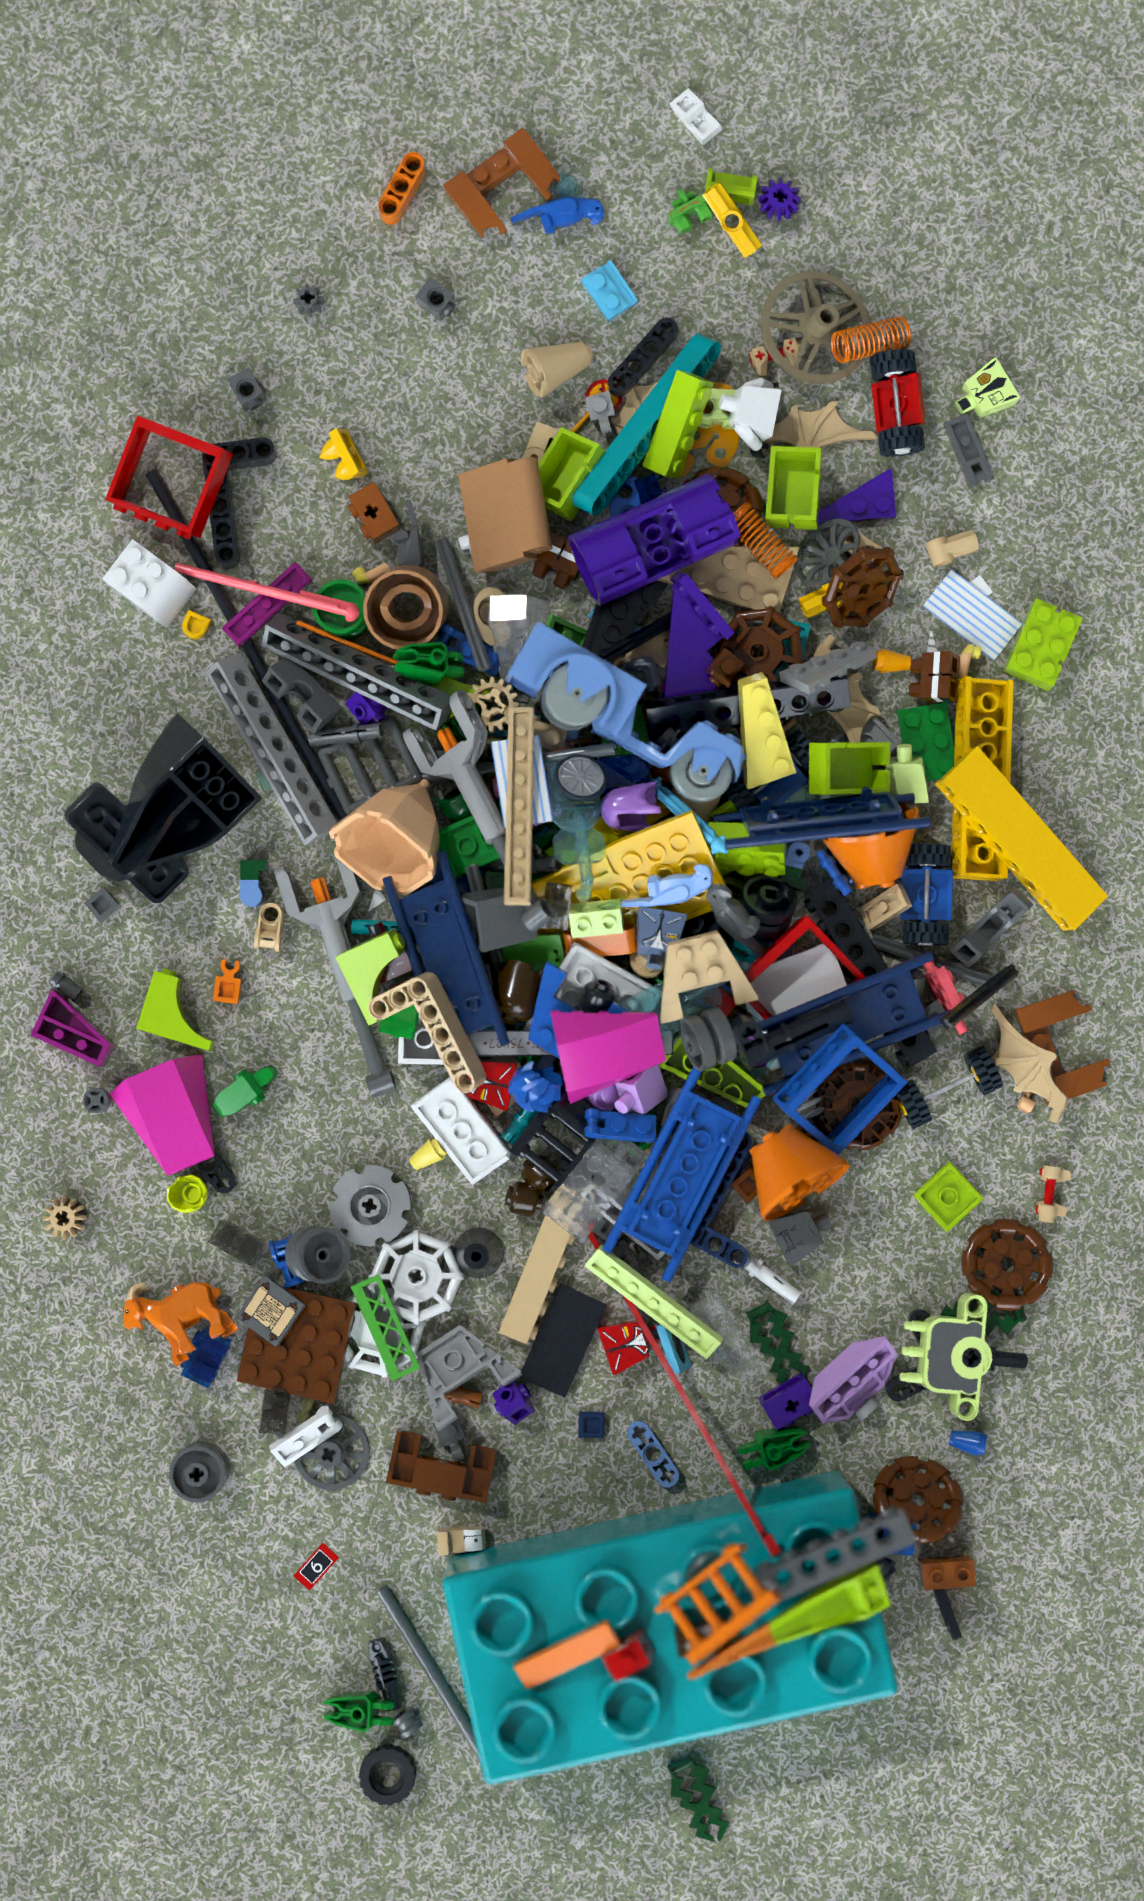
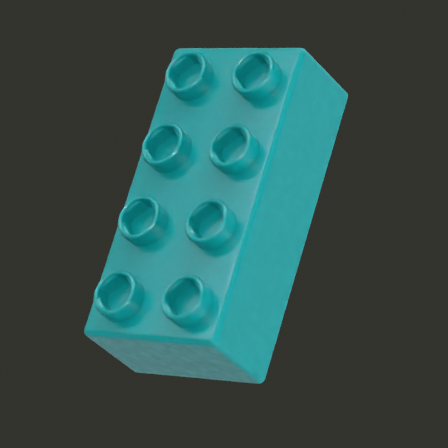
M830 1471L742 1491L766 1534L771 1533L781 1550L774 1558L768 1551L736 1493L491 1546L484 1550L452 1555L448 1560L442 1586L485 1782L488 1784L502 1783L895 1695L898 1691V1683L881 1611L867 1619L825 1629L775 1645L697 1678L689 1679L687 1674L720 1652L712 1653L700 1663L692 1665L687 1657L679 1658L673 1626L678 1623L669 1610L659 1614L654 1610L661 1604L659 1600L671 1591L676 1593L721 1558L723 1556L722 1550L732 1543L747 1545L748 1549L741 1553L740 1556L752 1572L757 1570L756 1566L762 1562L771 1560L773 1563L782 1559L781 1555L794 1549L796 1552L806 1549V1544L813 1540L821 1539V1541L831 1538L830 1534L836 1530L845 1528L848 1531L856 1527L855 1523L861 1520L854 1490L843 1474L839 1471ZM860 1537L855 1538L851 1543V1548L854 1550L862 1549L865 1540ZM832 1548L826 1553V1559L834 1561L840 1556V1550ZM806 1559L801 1564L803 1571H811L815 1567V1561L812 1559ZM732 1562L719 1571L742 1606L746 1605L749 1607L755 1602L753 1599L755 1595ZM781 1570L776 1575V1580L779 1582H786L790 1578V1572L787 1570ZM711 1578L698 1587L719 1618L726 1617L728 1622L734 1618L732 1615L733 1610ZM829 1581L776 1603L732 1637L731 1645ZM690 1594L677 1603L689 1622L707 1620ZM607 1619L619 1639L643 1627L655 1650L649 1665L619 1681H615L609 1675L600 1656L529 1689H526L514 1669L515 1662Z

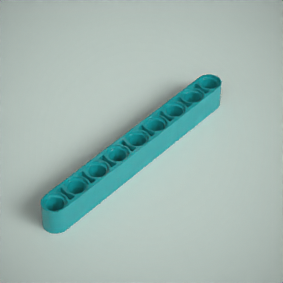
M700 333L695 334L689 340L577 488L572 500L575 507L594 516L599 515L648 452L676 371L690 372L703 378L720 355V342Z

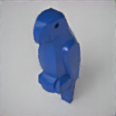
M562 197L511 217L510 221L511 224L534 216H540L547 235L553 234L557 227L571 226L584 218L590 219L591 225H597L604 218V209L600 200L595 198Z

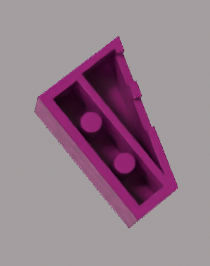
M51 989L30 1036L99 1067L106 1066L115 1046L112 1040L58 990Z

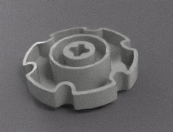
M365 1165L363 1173L360 1174L356 1169H351L335 1184L333 1191L337 1193L338 1198L336 1201L329 1203L330 1216L337 1230L345 1228L348 1231L347 1240L361 1246H375L378 1238L381 1237L385 1242H389L398 1236L406 1226L408 1220L403 1217V1212L411 1209V1197L404 1181L399 1183L393 1181L394 1171L379 1165ZM371 1198L373 1199V1204L377 1205V1208L368 1212V1207L364 1206V1202H368Z

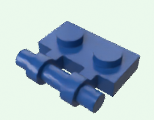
M824 848L816 853L821 861L820 865L824 870H827L833 879L832 883L836 889L839 888L844 897L856 891L853 886L855 883L839 865L840 863L829 849Z

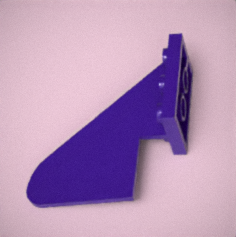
M676 572L669 578L673 582L671 586L673 594L664 697L719 689L708 680L710 675L705 672L714 660L707 650L721 638L728 639L734 634V631L687 574ZM695 711L692 714V717L701 716L703 714V711ZM672 714L668 716L667 720L674 721L679 715ZM678 733L677 738L680 739L683 735Z

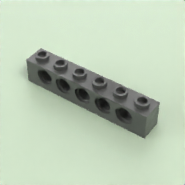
M890 1507L880 1512L881 1516L871 1520L868 1517L856 1522V1527L848 1531L842 1528L831 1533V1538L821 1541V1539H816L807 1543L806 1549L796 1552L795 1549L785 1552L781 1555L782 1559L772 1563L771 1560L762 1562L756 1566L757 1570L752 1571L763 1589L766 1588L768 1591L777 1589L783 1597L782 1600L917 1543L904 1511L901 1508ZM881 1527H887L890 1530L888 1537L885 1539L876 1538V1532ZM855 1538H863L865 1544L862 1549L854 1550L851 1548V1543ZM832 1548L840 1550L839 1558L834 1561L826 1559V1553ZM806 1559H812L815 1561V1567L811 1571H803L801 1569L802 1562ZM779 1571H789L790 1578L786 1582H779L776 1580V1575Z

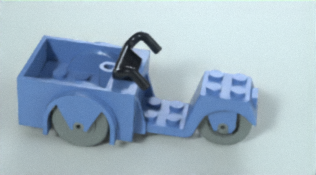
M537 622L508 672L505 682L534 699L544 681L549 677L541 693L542 712L549 723L564 731H578L592 723L593 729L591 733L594 735L596 734L608 742H615L616 745L657 768L662 769L670 766V778L675 790L682 797L692 802L712 801L720 797L727 790L730 783L734 784L737 782L741 772V765L747 756L743 753L744 747L739 745L740 740L729 733L722 735L717 732L718 727L705 720L702 723L697 722L665 754L660 753L662 748L650 741L645 744L638 740L639 735L632 731L637 701L644 689L646 693L655 691L656 686L662 685L658 666L653 658L649 656L637 657L627 661L619 669L547 626ZM638 673L641 674V678H642V681H643V682H641Z

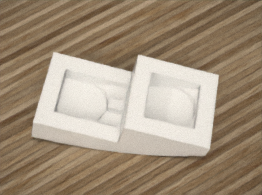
M689 88L669 103L678 118L702 145H705L722 131L721 124L705 109L704 103Z

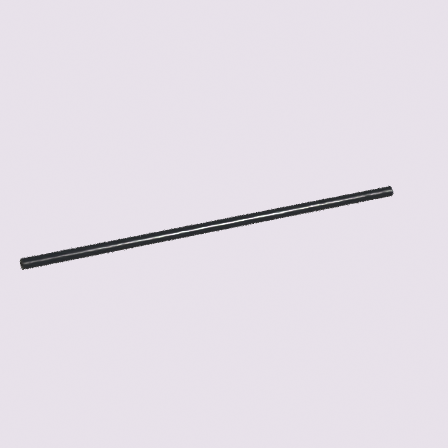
M156 469L149 471L146 477L168 517L187 525ZM180 536L197 568L213 571L195 537L191 536L189 540ZM204 580L227 622H229L237 612L223 587L219 583ZM250 638L241 647L262 682L268 668ZM262 682L338 820L341 821L347 815L334 789L330 788L327 782L329 778L315 751L309 745L308 739L284 696L278 699Z

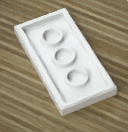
M451 1077L412 1103V1109L472 1185L509 1160L505 1155L510 1149L468 1095L460 1092L455 1087Z

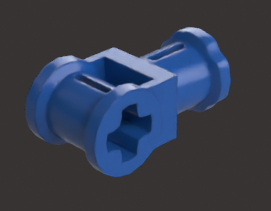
M289 1234L288 1238L269 1241L270 1252L277 1269H282L285 1288L305 1282V1280H300L292 1275L285 1259L286 1249L279 1250V1248L287 1245L292 1234Z

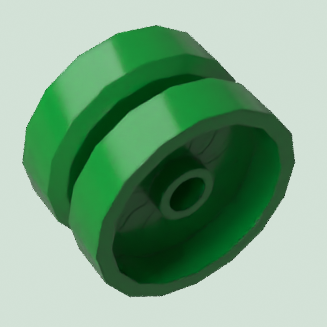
M341 579L332 580L319 589L316 593L318 595L352 602L359 608V616L352 622H347L346 616L313 608L315 619L324 631L350 641L362 636L368 630L363 614L366 594L354 582Z

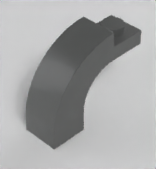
M1015 887L987 911L950 951L969 968L1034 904Z

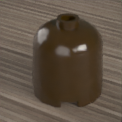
M508 960L507 964L501 962L493 993L503 1022L514 1025L516 1022H526L533 1018L543 970H540L538 974L530 970L531 964L517 960Z

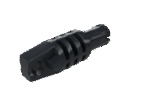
M385 1637L373 1639L368 1643L376 1687L382 1691L384 1700L395 1702L394 1709L392 1710H397L402 1707V1704L400 1703L396 1687L399 1679L392 1653Z

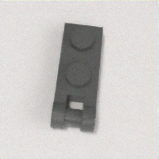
M968 413L944 422V429L964 474L968 488L976 486L977 482L982 480L985 482L992 480V471ZM978 464L980 471L973 473L971 467Z

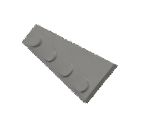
M862 641L853 642L847 648L834 649L825 656L812 657L810 661L803 664L789 666V669L779 672L780 682L810 695L815 692V687L819 684L821 687H825L831 683L830 678H841L847 675V669H857L876 659V648Z

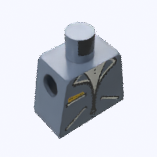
M639 906L636 917L637 954L648 956L646 967L653 970L662 968V961L666 957L667 943L680 940L687 914Z

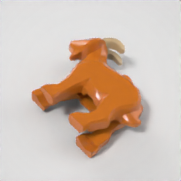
M145 1282L134 1284L127 1294L124 1305V1327L128 1330L135 1327L143 1330L141 1321L146 1318L167 1338L172 1349L171 1358L175 1366L188 1360L187 1353L195 1350L185 1329L197 1324L202 1318L207 1319L211 1324L209 1330L211 1339L221 1334L223 1338H226L238 1331L237 1325L231 1320L227 1312L221 1310L215 1302L221 1295V1289L219 1287L215 1289L208 1283L191 1282L186 1286L183 1284L178 1285L171 1290V1295L161 1301L139 1297L149 1290Z

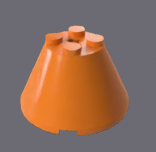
M908 804L899 805L902 809L903 819L919 818V811L916 806L911 809ZM916 829L826 838L822 840L855 883L857 889H865L873 885L888 888L895 885L894 880L903 874Z
M792 1123L783 1127L778 1134L775 1131L769 1132L762 1138L764 1143L754 1146L749 1151L752 1155L760 1216L767 1222L782 1217L806 1203L804 1201L805 1197L817 1191L818 1195L821 1194L848 1171L850 1165L847 1160L796 1129Z

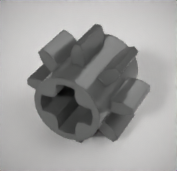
M306 284L304 289H296L298 298L293 299L294 305H300L298 307L300 315L306 312L312 318V313L316 311L322 312L319 303H324L325 300L323 296H318L320 293L319 287L313 290ZM308 297H312L311 304H306Z

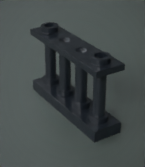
M564 1080V1082H563L564 1085L561 1086V1091H560V1093H561L562 1090L566 1087V1085H565V1080ZM548 1107V1113L540 1111L505 1156L512 1161L517 1156L526 1158L555 1181L549 1190L554 1193L557 1188L563 1190L569 1183L571 1178L568 1174L597 1138L586 1139L555 1110ZM614 1108L611 1112H618V1110ZM548 1117L552 1120L554 1118L586 1143L578 1154L574 1153L546 1130L547 1127L543 1124ZM604 1122L601 1124L600 1128H604ZM533 1136L536 1139H542L571 1162L562 1174L530 1149L531 1146L528 1142Z

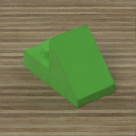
M550 614L546 626L582 647L587 630Z

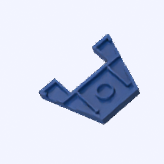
M547 961L543 971L528 1040L560 1059L550 1010H560V1012L572 1013V1011L579 1010L554 996L567 972ZM613 1001L607 1012L609 1014H622V1012L630 1011Z

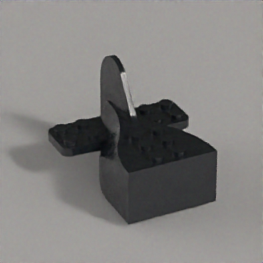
M177 713L159 735L140 766L133 782L127 805L118 800L103 784L93 783L65 810L64 819L76 831L75 845L78 852L103 878L114 882L128 879L151 902L160 903L188 876V867L178 857L202 850L220 840L262 797L195 728Z

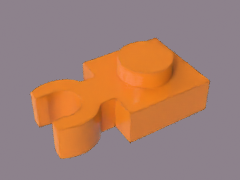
M222 959L220 967L224 974L223 977L216 976L213 1001L239 1004L242 979L235 978V974L240 971L241 963L240 961H235V967L232 970H228L226 967L227 960Z

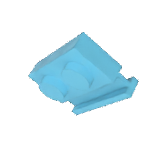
M611 260L581 279L582 285L607 322H610L638 303V299Z

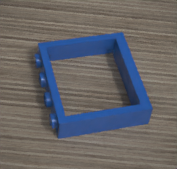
M843 1023L772 1099L784 1112L817 1140L839 1155L906 1085L907 1081ZM855 1047H858L887 1074L837 1127L826 1136L796 1109Z

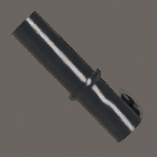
M842 999L787 1025L781 1023L778 1029L767 1034H763L760 1025L748 1015L735 1017L730 1026L739 1055L747 1070H750L785 1053H796L797 1048L836 1031L843 1023L846 1026L854 1023V1019L849 1006ZM747 1026V1033L754 1038L751 1041L744 1035Z

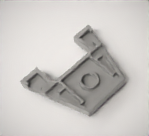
M458 1325L417 1353L434 1423L438 1431L458 1419L445 1399V1395L487 1367L491 1369L503 1388L522 1376L518 1368L487 1347L485 1343L461 1325Z

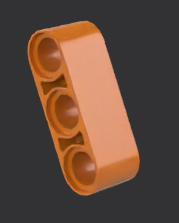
M409 152L403 157L379 200L378 209L380 217L386 224L394 225L401 220L425 176L424 159L417 152ZM411 164H418L420 166L416 171L408 169ZM400 185L408 187L405 192L396 191V188ZM389 206L396 208V211L392 214L384 212Z
M624 922L623 933L572 938L571 927L566 928L562 932L565 955H567L574 941L600 956L626 955L637 951V933L634 923Z

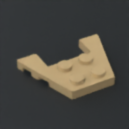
M718 931L667 943L661 1012L659 1014L661 1024L684 1018L678 993L730 980L736 1005L759 1000L756 992Z

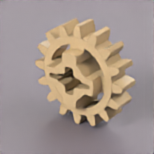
M494 677L490 678V683H486L484 679H481V686L478 687L473 684L472 687L475 692L473 694L467 693L475 708L476 704L481 706L483 710L481 720L485 728L489 727L490 733H494L495 727H498L501 732L504 731L503 725L505 723L508 724L509 707H520L519 703L514 702L519 697L518 694H511L513 690L512 685L504 687L505 681L503 679L497 684ZM492 689L491 693L481 695L486 690ZM503 693L508 698L509 706L503 704ZM495 700L496 704L500 708L492 707L490 710V708L484 703H493ZM500 715L503 716L501 719L493 721L495 717Z

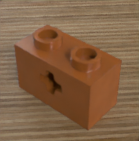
M375 482L348 496L351 504L347 506L354 519L359 517L363 525L360 529L366 540L371 538L374 544L401 530ZM372 510L376 513L377 517L372 519L368 511Z
M970 1555L919 1559L920 1579L924 1590L976 1586L974 1560Z

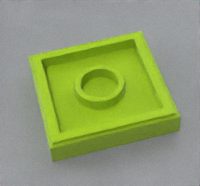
M950 1161L912 1194L946 1233L984 1199Z

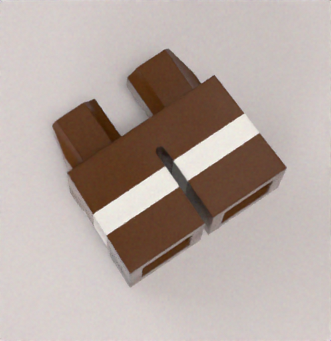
M550 532L553 548L537 554V559L534 560L532 575L544 580L549 569L555 571L557 575L553 585L565 590L571 580L575 581L579 570L574 560L569 540L566 544L565 538Z
M952 651L922 653V658L911 660V673L921 675V681L910 683L909 695L913 698L923 699L927 703H957L958 681L956 679L959 676L960 657Z

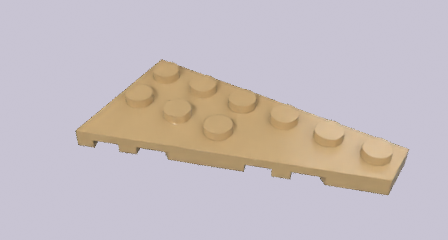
M730 547L658 580L673 585L669 578L676 572L684 573L691 578L705 596L750 611L773 606L777 612H780L794 564L780 577L774 579L770 575L771 571L767 572V567H763L764 563H759L760 559L755 558L756 554L752 555L753 550L748 551V547ZM766 547L765 549H763L759 556L765 553L770 547ZM775 547L773 550L767 553V555L762 560L769 557L778 547ZM783 547L766 564L773 561L787 547ZM789 547V550L775 561L770 569L777 565L791 551H793L792 555L797 557L799 547Z

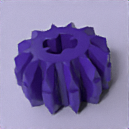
M780 177L778 184H776L771 179L768 183L769 187H762L761 192L763 195L759 196L758 202L762 204L761 212L768 211V220L773 215L777 216V222L781 221L782 215L785 219L789 220L791 213L796 214L798 212L797 205L800 204L801 197L797 196L799 193L798 187L791 188L793 183L791 180L783 184V178ZM777 197H782L783 202L779 203Z

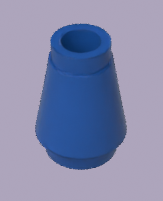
M951 1430L949 1445L976 1457L977 1454L984 1456L987 1435L981 1434L982 1431Z

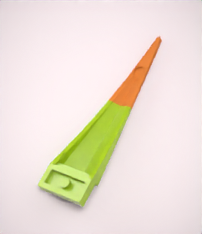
M873 1561L852 1572H847L832 1579L690 1671L687 1677L689 1679L697 1678L775 1645L825 1629L867 1619L890 1606V1601L878 1565Z

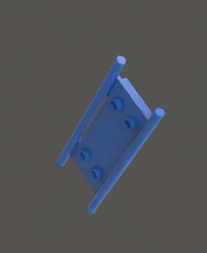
M694 1066L602 1248L604 1251L612 1253L622 1231L671 1255L672 1258L661 1278L671 1283L762 1099L753 1095L741 1118L693 1094L692 1091L702 1073L697 1071ZM677 1121H680V1123H679V1125H678V1127H677V1129H676V1131H675V1133H674V1135H673V1137H672V1139H671V1141H670V1143H669V1145H668V1147H667V1149H666V1151H665V1153H664V1155H663V1157H662V1159H661V1161H660V1163H659V1165H658V1167H657V1169H656V1171H655V1173H654V1175H653V1177H652V1179H651V1181H650V1183H649V1185H648V1187H647V1189H646V1191H645V1193H644V1195H643V1197H642L640 1203L637 1204V1201H638V1199H639V1197H640V1195H641V1193H642V1191H643V1189H644V1187H645V1185H646V1183H647V1181H648V1179H649V1177H650V1175H651V1173H652V1171H653V1169H654V1167H655V1165H656V1163H657V1161H658V1159H659V1157H660V1155H661V1153H662V1151H663V1149H664V1147H665V1145H666V1143H667V1141H668V1139H669V1137H670V1135H671V1133H672V1131H673V1129H674V1127H675Z

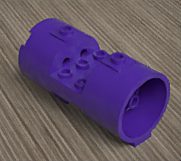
M707 473L669 490L644 504L619 515L611 516L568 536L569 545L578 570L589 593L598 606L738 544L736 539L739 538L740 532L734 513L730 510L728 503H725L720 493L717 494L720 491V487L710 474Z

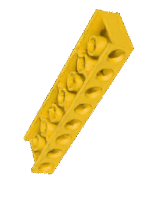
M970 676L958 678L954 765L969 749L978 746L1010 782L1013 680L971 678ZM953 806L951 845L953 879L982 881L1007 879L1008 867Z
M978 746L969 749L940 780L934 783L1063 931H1075L1108 897L1104 890Z

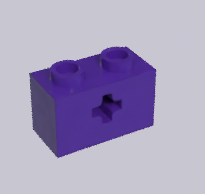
M801 1372L758 1397L759 1402L776 1430L780 1428L786 1429L795 1422V1419L814 1412L809 1406L812 1389ZM792 1400L794 1405L789 1407L787 1401Z

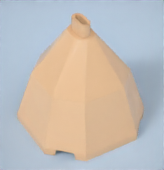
M422 779L418 784L382 789L330 829V838L335 839L336 842L334 849L335 857L373 889L382 891L385 887L382 879L392 876L397 893L406 896L434 877L440 835L427 790L430 786L429 781Z

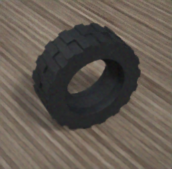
M381 1744L377 1748L371 1749L369 1754L364 1757L360 1767V1788L363 1789L364 1795L370 1798V1801L379 1803L378 1805L392 1806L394 1803L402 1802L404 1798L409 1796L416 1779V1766H414L413 1757H410L409 1752L406 1749L403 1750L399 1745ZM392 1762L397 1765L400 1770V1779L396 1785L384 1787L377 1782L375 1771L381 1763Z

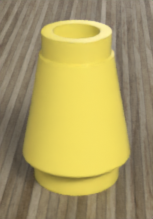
M430 1138L409 1158V1161L413 1168L418 1171L443 1160L444 1156L448 1153L436 1138Z

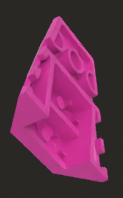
M550 1010L570 1104L666 1061L657 1013L622 1012V1014H609L606 1011H599V1013H583V1011L564 1013L560 1012V1010Z
M203 1054L175 1058L125 1079L109 1093L167 1176L215 1156Z

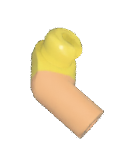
M383 563L368 572H365L363 567H358L352 572V576L355 578L356 583L360 585L374 582L381 575L389 571L390 568L387 563Z
M969 644L960 654L958 677L963 678L968 675L971 658H980V646Z

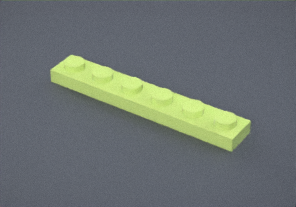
M600 1245L587 1261L585 1267L705 1359H708L721 1344L723 1337L616 1255L602 1249L603 1245Z

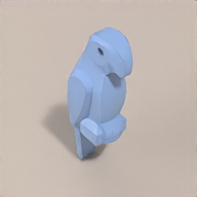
M697 864L694 867L696 871L693 875L673 874L664 878L656 874L648 876L650 897L622 900L621 906L650 907L683 903L712 886L713 872L709 866Z

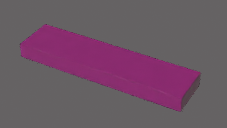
M295 561L268 586L299 594L300 590H304L313 580ZM259 594L221 629L240 648L280 612L289 601Z

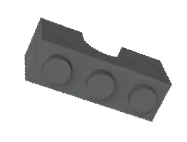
M285 657L270 666L262 679V682L278 699L286 694H292L302 700L304 705L296 717L313 734L331 723L341 709L336 700L300 664Z

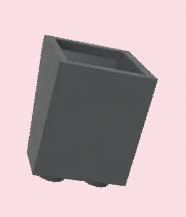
M505 887L460 894L479 951L481 952L538 938L537 931H530L521 919V913L526 910L525 905L504 904Z

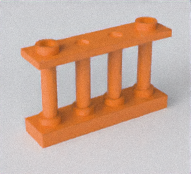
M732 1543L722 1550L723 1556L676 1593L671 1591L659 1600L661 1604L654 1609L657 1614L665 1613L669 1610L692 1644L690 1646L692 1651L685 1655L691 1665L703 1661L783 1599L777 1589L769 1591L766 1588L763 1589L740 1556L741 1553L748 1549L746 1544L736 1545ZM730 1562H732L755 1595L753 1597L755 1602L749 1607L746 1605L742 1606L719 1572ZM709 1578H711L733 1610L732 1615L734 1618L727 1624L725 1621L721 1622L698 1588ZM689 1594L712 1627L711 1631L713 1634L706 1640L704 1637L700 1638L677 1604Z

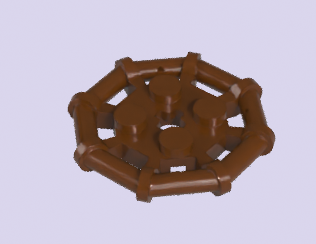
M859 547L854 555L839 567L833 568V575L826 595L822 597V605L829 612L833 626L837 628H842L843 626H860L865 628L869 626L871 620L886 608L892 607L900 580L904 577V571L900 569L892 548ZM869 559H874L873 562L867 564V561ZM887 564L889 570L883 572L882 567ZM877 600L879 601V602H878L877 604H875L872 608H870L868 611H866V609H868L871 605H873ZM840 601L842 605L837 608V602ZM850 611L856 612V616H848Z
M773 606L764 609L744 612L739 610L735 612L734 618L728 625L734 633L739 626L742 627L743 631L734 642L729 640L730 636L728 639L721 638L716 643L717 655L723 647L732 648L734 655L744 663L740 670L748 676L762 672L766 677H769L770 681L780 680V677L777 678L774 673L783 661L789 663V666L805 662L802 660L800 632L802 630L777 612ZM763 619V625H759V627L748 626L747 621ZM772 621L785 631L780 635L770 629ZM788 639L791 641L792 657L785 655L783 641ZM755 646L758 648L764 646V655L762 657H753L755 655L753 651ZM735 675L731 681L735 686H738L740 678Z

